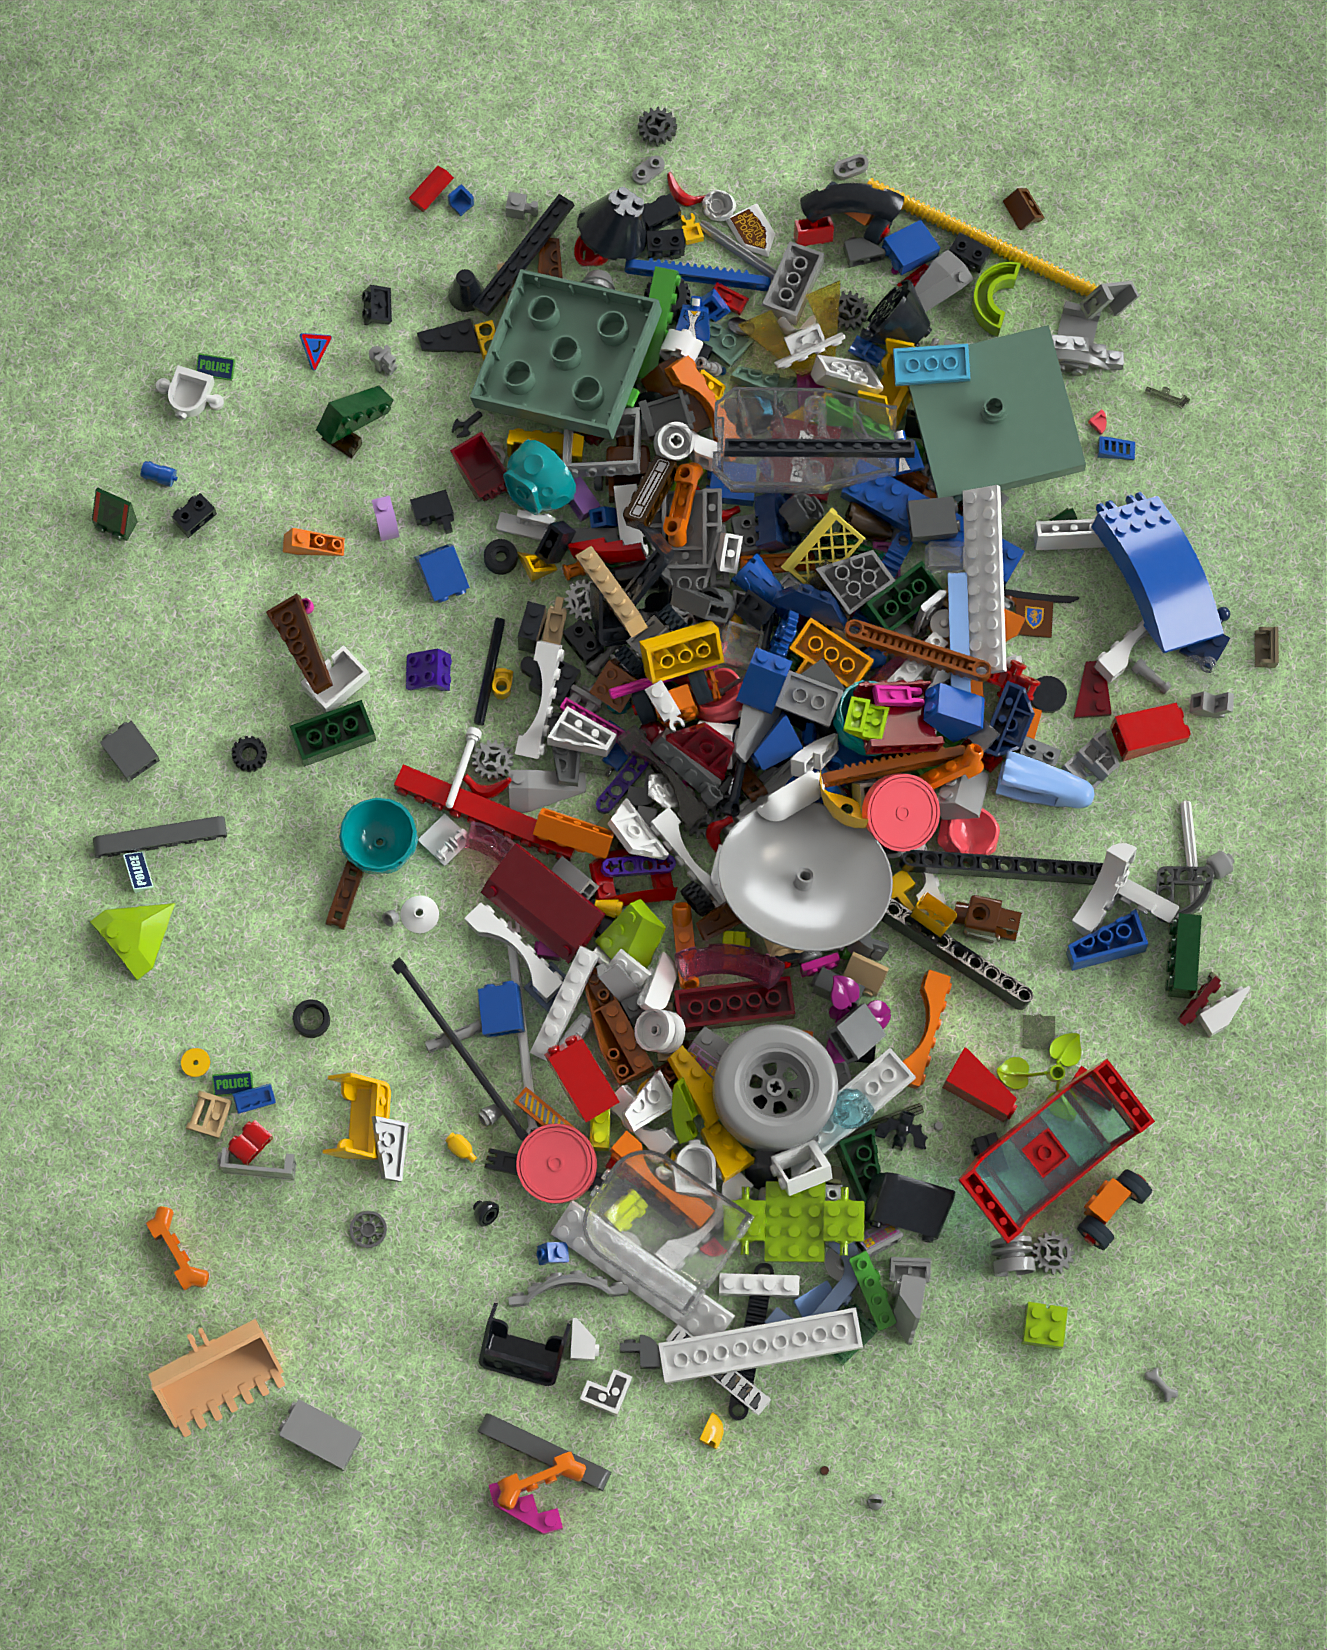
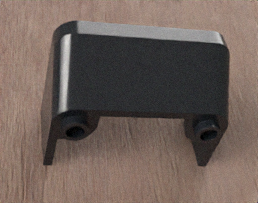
M640 523L637 527L653 545L655 550L624 589V592L635 607L674 557L673 548L660 532Z
M664 575L659 576V593L648 595L645 599L644 608L637 609L645 623L655 615L663 625L666 624L658 615L667 604L670 605L672 599V585ZM590 583V612L598 641L603 646L628 644L627 640L631 636L614 612L609 613V605L603 600L602 592L594 583Z
M494 1303L486 1324L479 1356L480 1366L490 1371L543 1386L554 1385L567 1345L571 1324L567 1323L563 1337L550 1336L545 1345L508 1334L509 1327L507 1323L495 1318L498 1303Z

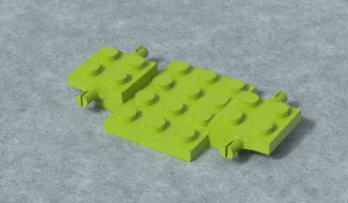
M766 1182V1201L749 1199L750 1187H741V1199L725 1200L724 1240L741 1243L740 1255H744V1248L745 1255H749V1243L765 1242V1262H825V1242L839 1243V1256H848V1244L864 1242L865 1202L850 1200L849 1187H845V1195L844 1187H840L841 1199L826 1201V1182L791 1196L788 1195L785 1189H781L779 1182Z

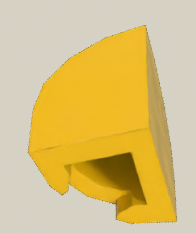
M711 1413L699 1441L717 1449L722 1440L724 1429L722 1421L715 1413Z

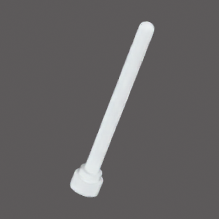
M469 727L465 735L467 744L446 801L447 808H452L474 744L479 742L482 736V732L478 728Z

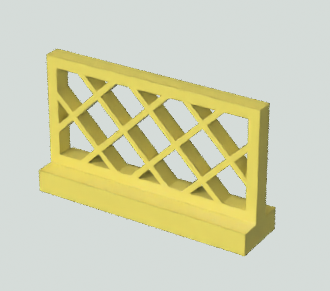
M831 508L781 567L786 572L789 571L803 584L813 586L810 577L820 575L819 573L810 574V563H819V567H822V563H834L849 558L865 540V537L841 518L835 509ZM836 520L843 525V532L833 533L832 524ZM853 534L859 541L855 545H847L846 535ZM843 535L844 545L834 546L833 536ZM822 536H830L831 546L821 547L820 538ZM844 548L845 557L835 559L834 549ZM831 549L832 559L822 560L821 550ZM810 550H818L819 560H809L808 552ZM798 564H806L807 574H799L794 568ZM822 578L820 586L815 589L821 590L826 585Z

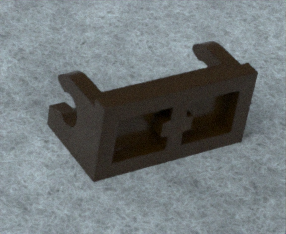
M351 433L334 442L331 446L352 459L362 446V439L357 434Z

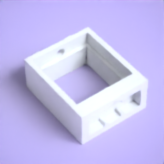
M815 1140L771 1156V1172L774 1177H778L781 1189H785L789 1196L833 1179L831 1165ZM810 1159L817 1168L792 1179H788L783 1171Z

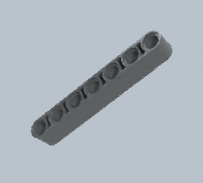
M216 816L99 835L93 838L95 858L100 859L101 856H119L120 853H134L144 849L149 851L159 849L158 847L162 846L166 848L174 847L180 843H185L186 845L197 843L199 840L210 841L216 840L217 837L226 838L228 835L225 817Z
M489 1413L485 1414L478 1429L479 1433L486 1434L497 1442L505 1443L508 1447L521 1451L535 1460L538 1459L550 1467H554L552 1462L554 1457L569 1452ZM572 1453L575 1461L586 1466L581 1481L603 1491L612 1472Z

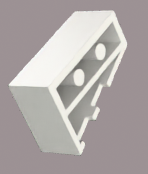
M567 706L548 735L547 745L607 757L616 743L617 734Z

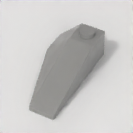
M946 250L932 260L929 268L922 274L914 288L925 312L961 290L972 282L974 278L966 265L952 252Z
M743 704L742 711L738 713V717L741 720L739 728L736 729L733 750L734 754L743 763L747 762L780 716L782 709L774 707L771 715Z
M508 770L509 777L511 778L509 784L510 808L520 813L531 812L586 792L585 773H579L577 787L559 785L556 771Z

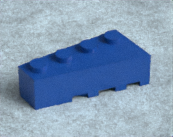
M1137 909L1068 945L1066 955L1071 970L1074 971L1146 952L1148 941Z

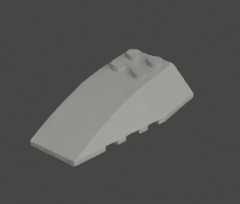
M722 488L696 490L686 530L687 543L683 547L671 546L674 550V557L662 573L672 585V594L675 587L698 591L708 586L722 528ZM668 491L649 527L659 531L667 542L668 535L664 532L663 525L665 516L669 517L675 491Z

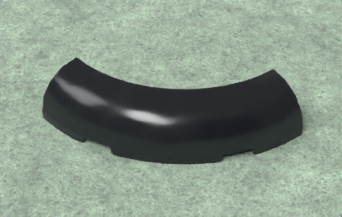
M862 183L830 185L828 189L821 191L816 189L800 198L803 214L812 223L829 215L847 212L866 213L892 222L899 214L904 202V196L886 188L883 191L872 188L870 184Z

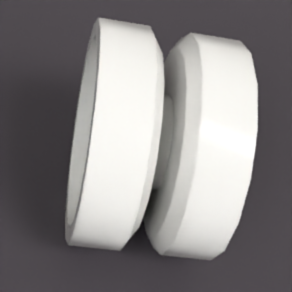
M657 1008L646 1010L639 1016L635 1025L637 1043L642 1049L651 1052L673 1053L679 1049L685 1037L683 1019L677 1013Z

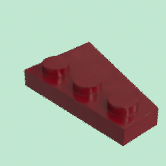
M1097 661L1085 662L1073 719L1111 716L1112 714L1108 682L1096 670L1095 665Z
M1213 972L1208 976L1211 978L1208 984L1204 983L1199 988L1196 994L1198 997L1191 999L1177 1020L1184 1026L1187 1023L1191 1024L1197 1016L1195 1013L1198 1009H1203L1209 1002L1207 998L1210 994H1215L1221 987L1219 983L1222 980Z

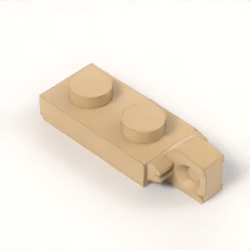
M556 596L555 606H550L548 609L542 638L544 642L561 645L567 609L562 608L563 597Z

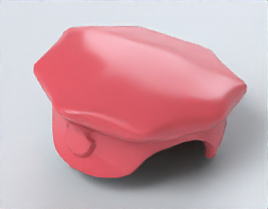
M728 668L714 670L715 679L719 682L717 683L718 689L726 687L739 678L733 670ZM742 682L725 692V695L719 701L698 705L695 699L700 714L696 717L713 723H724L738 719V713L742 711L743 703L736 701Z
M984 808L981 809L979 818L942 820L941 818L937 842L945 852L991 855L996 851L1000 826L992 814Z

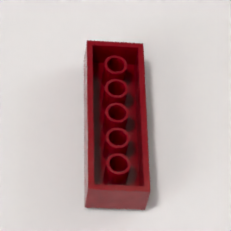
M790 976L675 990L673 995L675 1011L683 1019L685 1033L701 1031L704 1026L711 1030L794 1019L796 1014Z

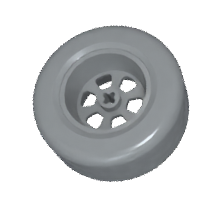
M774 1024L756 1027L737 1037L722 1054L713 1078L712 1096L714 1107L723 1126L741 1143L760 1151L784 1152L811 1141L828 1122L838 1097L837 1072L826 1049L810 1034L787 1025ZM776 1063V1074L768 1076L763 1069V1065ZM786 1068H791L796 1073L797 1078L795 1080L787 1082L783 1078ZM752 1075H756L763 1080L761 1088H751L749 1086ZM774 1084L778 1085L777 1088L779 1089L776 1093L772 1092L773 1088H771ZM789 1089L801 1090L800 1098L797 1102L788 1098L787 1093ZM763 1095L767 1099V1104L763 1109H759L754 1104L753 1099L755 1097ZM782 1101L787 1111L775 1114L773 1112L774 1103Z

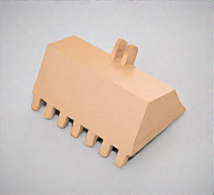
M256 1319L211 1341L208 1340L203 1328H200L198 1333L205 1344L199 1347L195 1342L194 1336L191 1333L188 1334L187 1337L193 1350L148 1374L153 1391L175 1428L179 1427L184 1437L191 1435L186 1423L195 1419L200 1429L207 1426L202 1414L211 1411L216 1421L222 1419L218 1406L225 1402L232 1413L237 1411L238 1407L233 1398L241 1394L246 1404L253 1403L254 1399L249 1391L250 1389L258 1386L262 1396L268 1395L270 1392L265 1382L273 1378L278 1388L285 1386L281 1373L284 1371Z

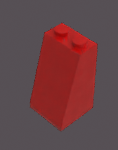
M1177 702L1115 716L1110 729L1123 762L1188 741L1191 735L1190 729L1183 721L1184 713L1182 708L1178 707Z
M571 1035L564 1040L563 1044L549 1048L544 1056L575 1112L585 1122H588L620 1103L584 1040L579 1035Z
M964 1047L942 1088L1003 1123L1006 1118L1010 1120L1018 1107L1015 1105L1017 1098L969 1049Z

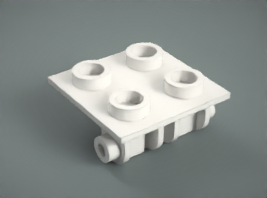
M444 814L418 841L446 866L472 839L467 835L468 833L465 829H461Z

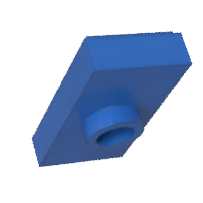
M271 1083L232 1094L238 1114L276 1103Z

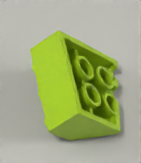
M639 899L630 903L595 942L611 960L622 949L647 969L652 962V956L655 949L659 946L666 927L648 906Z

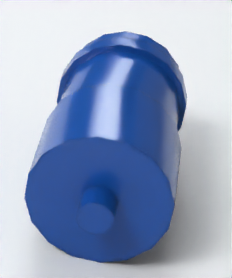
M145 461L142 465L140 476L146 480H153L159 484L172 487L174 481L178 479L176 477L177 470L174 468L161 466L151 461Z

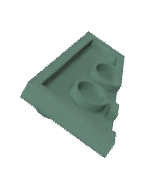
M710 322V340L702 342L713 347L712 353L731 368L755 343V339L737 335L718 324Z
M739 366L731 374L730 381L769 396L772 399L780 400L796 383L797 377L790 376L788 379L780 377L778 373L767 375L763 374L761 370Z

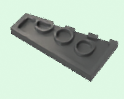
M553 712L551 718L548 717L549 734L562 713ZM551 746L558 784L578 787L581 752Z

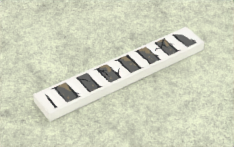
M678 1324L666 1341L694 1336ZM737 1371L710 1376L758 1416L771 1401L768 1396Z

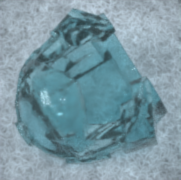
M843 1089L837 1097L833 1111V1123L845 1129H854L869 1122L874 1115V1108L867 1097L858 1089Z

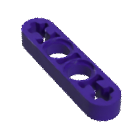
M635 754L597 799L596 809L599 813L606 814L612 811L627 793L629 786H632L647 769L649 761L644 759L645 765L640 764L637 767V771H639L637 773L634 769L637 764L636 759H641L642 757ZM631 772L634 778L631 781H626L623 778V774ZM614 786H619L622 792L620 795H613L611 789ZM606 794H608L612 798L608 802L609 808L604 807L602 809L600 802H606V800L608 799V796H606Z
M668 855L665 860L646 856L608 858L602 863L601 872L606 877L667 874L675 868L676 861L671 855ZM665 860L671 864L668 868H666V865H659L658 869H656L657 864H662ZM650 861L653 868L646 870L643 867V862ZM631 862L634 870L627 871L624 868V863ZM620 863V867L614 868L612 872H610L608 868L606 869L608 864H610L611 867H617Z

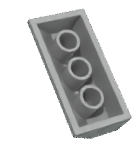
M790 241L762 306L778 319L785 317L790 324L797 326L824 264V253Z

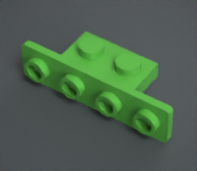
M863 1251L850 1257L849 1262L877 1329L881 1331L896 1324L897 1321L887 1300L889 1297L888 1293L881 1286L879 1281L881 1280L880 1274L877 1269H874L868 1252Z

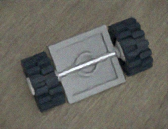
M669 604L658 613L659 617L666 623L665 625L653 615L646 622L648 628L627 640V643L636 651L635 654L626 645L614 654L623 667L636 679H639L645 673L643 662L640 660L642 655L639 641L671 631L670 628L675 631L689 627L684 621L685 619Z

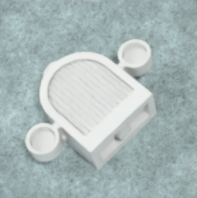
M178 365L171 383L166 378H161L156 382L157 391L161 394L168 393L170 406L175 412V417L181 420H185L186 417L199 415L206 407L207 402L213 410H220L224 406V400L221 395H210L215 383L211 375Z
M690 1140L689 1145L685 1146L675 1157L674 1166H671L669 1163H661L656 1169L657 1176L661 1179H668L674 1174V1190L680 1193L713 1194L716 1192V1177L723 1180L719 1168L716 1167L714 1154L708 1147L702 1145L700 1140Z

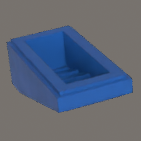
M1099 436L1097 458L1135 460V442ZM1105 444H1108V451L1105 450ZM1112 445H1115V452L1112 451ZM1119 445H1122V453H1119ZM1126 446H1130V454H1126Z

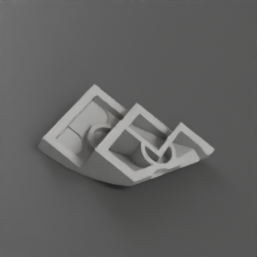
M1103 728L1061 767L1062 770L1084 780L1088 776H1096L1099 780L1092 785L1094 789L1120 765L1117 757L1114 755L1113 746L1109 744L1106 737V729ZM1085 767H1086L1091 773H1087V772L1085 771Z

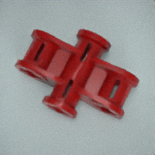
M1016 660L1010 661L1011 666L1010 668L1006 667V672L992 673L989 679L986 680L991 684L1001 687V690L996 694L998 697L1001 696L1006 682L1009 681L1024 687L1029 700L1034 699L1033 694L1036 687L1040 685L1038 680L1022 674L1027 666Z

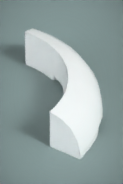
M1118 843L1106 851L1099 876L1082 907L1072 920L1074 927L1082 935L1086 936L1098 931L1103 924L1106 910L1113 908L1119 897L1117 892L1121 886L1124 887L1129 876V863L1132 864L1134 862L1137 851L1135 846L1127 843Z

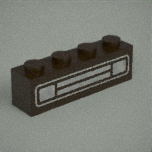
M655 455L653 461L649 462L645 476L641 477L637 491L633 492L629 506L625 507L623 511L626 526L640 530L637 527L640 523L650 527L674 482L678 468L676 461Z

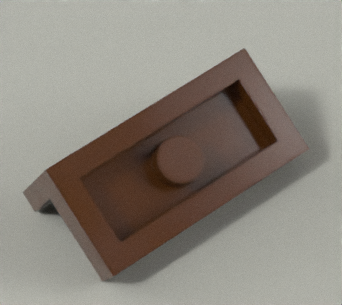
M1017 188L1003 200L1005 207L1019 230H1024L1032 222H1041L1045 219L1027 188Z

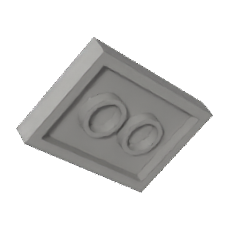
M789 670L775 707L830 727L843 690Z

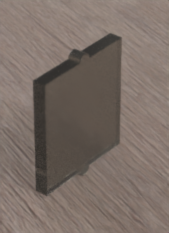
M1041 1014L1023 1015L1022 1048L1036 1049L1037 1051H1040V1049L1049 1050L1051 1043L1055 1040V1016H1041Z

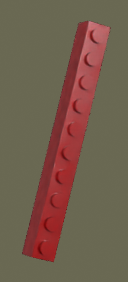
M402 765L394 783V789L397 790L396 793L404 797L410 795L418 803L424 804L427 802L432 804L431 807L435 810L442 811L444 809L449 811V815L459 819L461 816L467 819V822L471 825L477 826L480 824L485 826L484 829L488 832L495 833L497 831L502 833V837L512 841L514 838L527 848L533 846L538 848L537 851L544 855L550 853L555 855L557 860L563 856L571 862L575 854L574 848L559 846L554 841L541 840L536 835H533L537 819L460 787L453 807L447 808L446 801L452 784L407 765Z

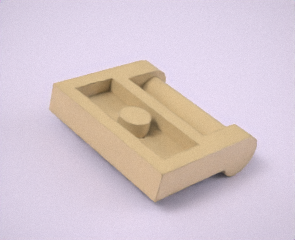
M199 1091L197 1104L190 1122L187 1123L186 1129L220 1139L232 1100ZM205 1101H211L203 1125H197Z

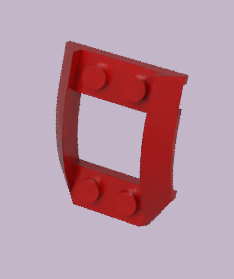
M626 849L610 851L606 859L640 855L629 854ZM596 858L589 864L592 881L599 886L595 892L596 900L619 899V902H623V907L639 899L644 903L675 900L678 887L673 886L671 872L650 875L653 889L616 895L613 877H606L601 872V865L606 859ZM665 860L662 864H657L656 869H658L659 865H666V868H668L669 863ZM647 861L649 870H651L653 865L650 861ZM608 864L606 869L608 868L611 872L610 864Z

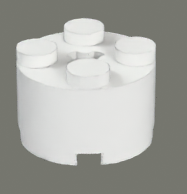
M669 329L659 354L665 361L674 356L678 360L687 355L695 361L701 351L703 342L693 337L692 332L687 329H682V331Z
M681 422L666 424L657 431L654 437L656 454L673 461H679L687 457L695 445L694 434L686 424ZM673 438H675V441L678 442V444H676L675 446L671 442Z

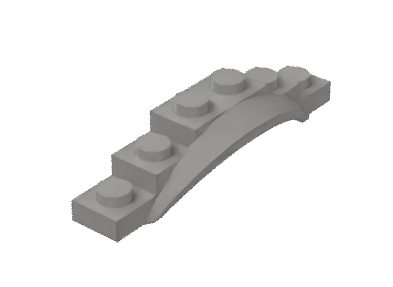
M1052 334L1058 361L1082 363L1104 370H1123V351L1106 350V345L1089 343V338Z
M577 1270L571 1271L570 1275H562L561 1272L551 1273V1277H547V1281L544 1283H532L531 1287H528V1295H524L523 1292L513 1293L512 1297H508L509 1307L528 1306L529 1302L538 1294L567 1285L598 1288L608 1293V1297L625 1296L629 1292L628 1285H623V1282L612 1283V1286L608 1287L607 1279H603L602 1276L590 1278L587 1277L586 1273Z

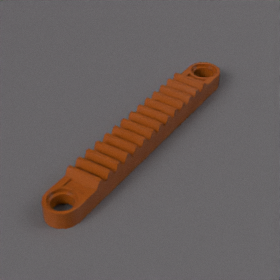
M850 620L845 625V635L848 639L864 644L866 647H872L874 650L886 651L888 654H894L896 657L901 656L902 659L908 658L909 661L914 660L918 664L923 663L924 666L929 665L931 668H937L939 671L951 672L953 675H959L961 678L966 677L983 682L988 680L991 675V666L984 660L860 620ZM856 626L860 631L857 634H852L849 629ZM983 667L987 672L984 675H979L976 669Z
M960 745L949 748L942 746L938 752H917L916 754L910 753L909 756L903 753L902 757L896 754L894 759L891 756H888L887 760L881 757L880 761L874 759L872 763L867 760L865 765L862 762H859L858 766L852 763L850 768L846 764L843 769L826 772L821 777L825 788L942 765L963 755L966 746Z

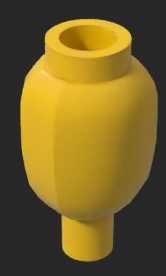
M452 1132L445 1141L448 1143V1149L453 1154L462 1159L467 1158L471 1163L476 1161L477 1157L472 1153L471 1144L461 1134L455 1135Z

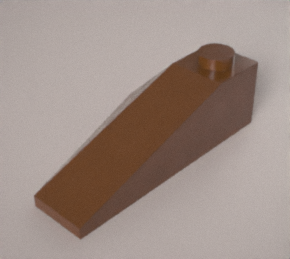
M675 356L656 366L641 379L640 382L646 391H654L664 397L679 393L678 390L682 388L674 386L664 370L676 361ZM682 389L684 394H688L691 404L687 406L689 411H693L696 420L692 422L694 429L690 430L698 433L711 426L700 402L689 392Z

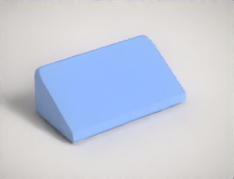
M828 1280L794 1300L793 1303L802 1317L810 1316L833 1289Z

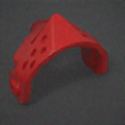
M580 236L578 237L574 247V256L580 266L597 267L608 261L607 258L598 254L594 255V252L587 247ZM583 251H586L585 259L583 260Z

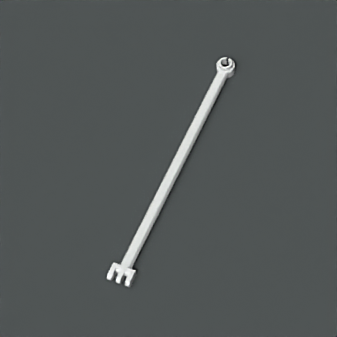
M507 921L508 929L511 932L515 931L521 934L520 924L515 921L516 928H512V922ZM507 945L511 981L518 984L521 989L525 1032L517 1034L523 1086L534 1093L518 953ZM527 1115L528 1128L526 1132L529 1135L531 1130H536L539 1127L538 1123Z

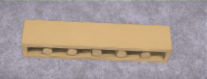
M590 546L577 554L576 558L592 583L602 592L604 600L631 638L648 628L637 608L593 547Z

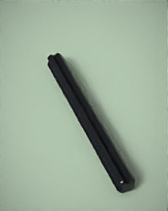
M499 617L495 618L474 718V724L481 726L485 722L505 626V619Z

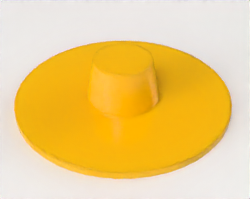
M200 1048L189 1049L182 1056L181 1067L191 1077L202 1076L210 1067V1057L206 1051Z

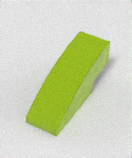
M684 1077L674 1084L672 1094V1118L679 1144L693 1140L699 1134L693 1120L698 1111Z

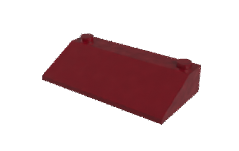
M515 843L480 892L568 964L573 962L580 946H587L605 916L604 912L518 843Z

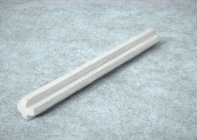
M1183 801L1180 804L1186 865L1198 867L1191 802ZM1187 871L1188 880H1189L1190 877H1191V874H1190V872ZM1194 871V881H1197L1196 877H1199L1196 874L1197 871ZM1189 886L1190 903L1200 894V886Z

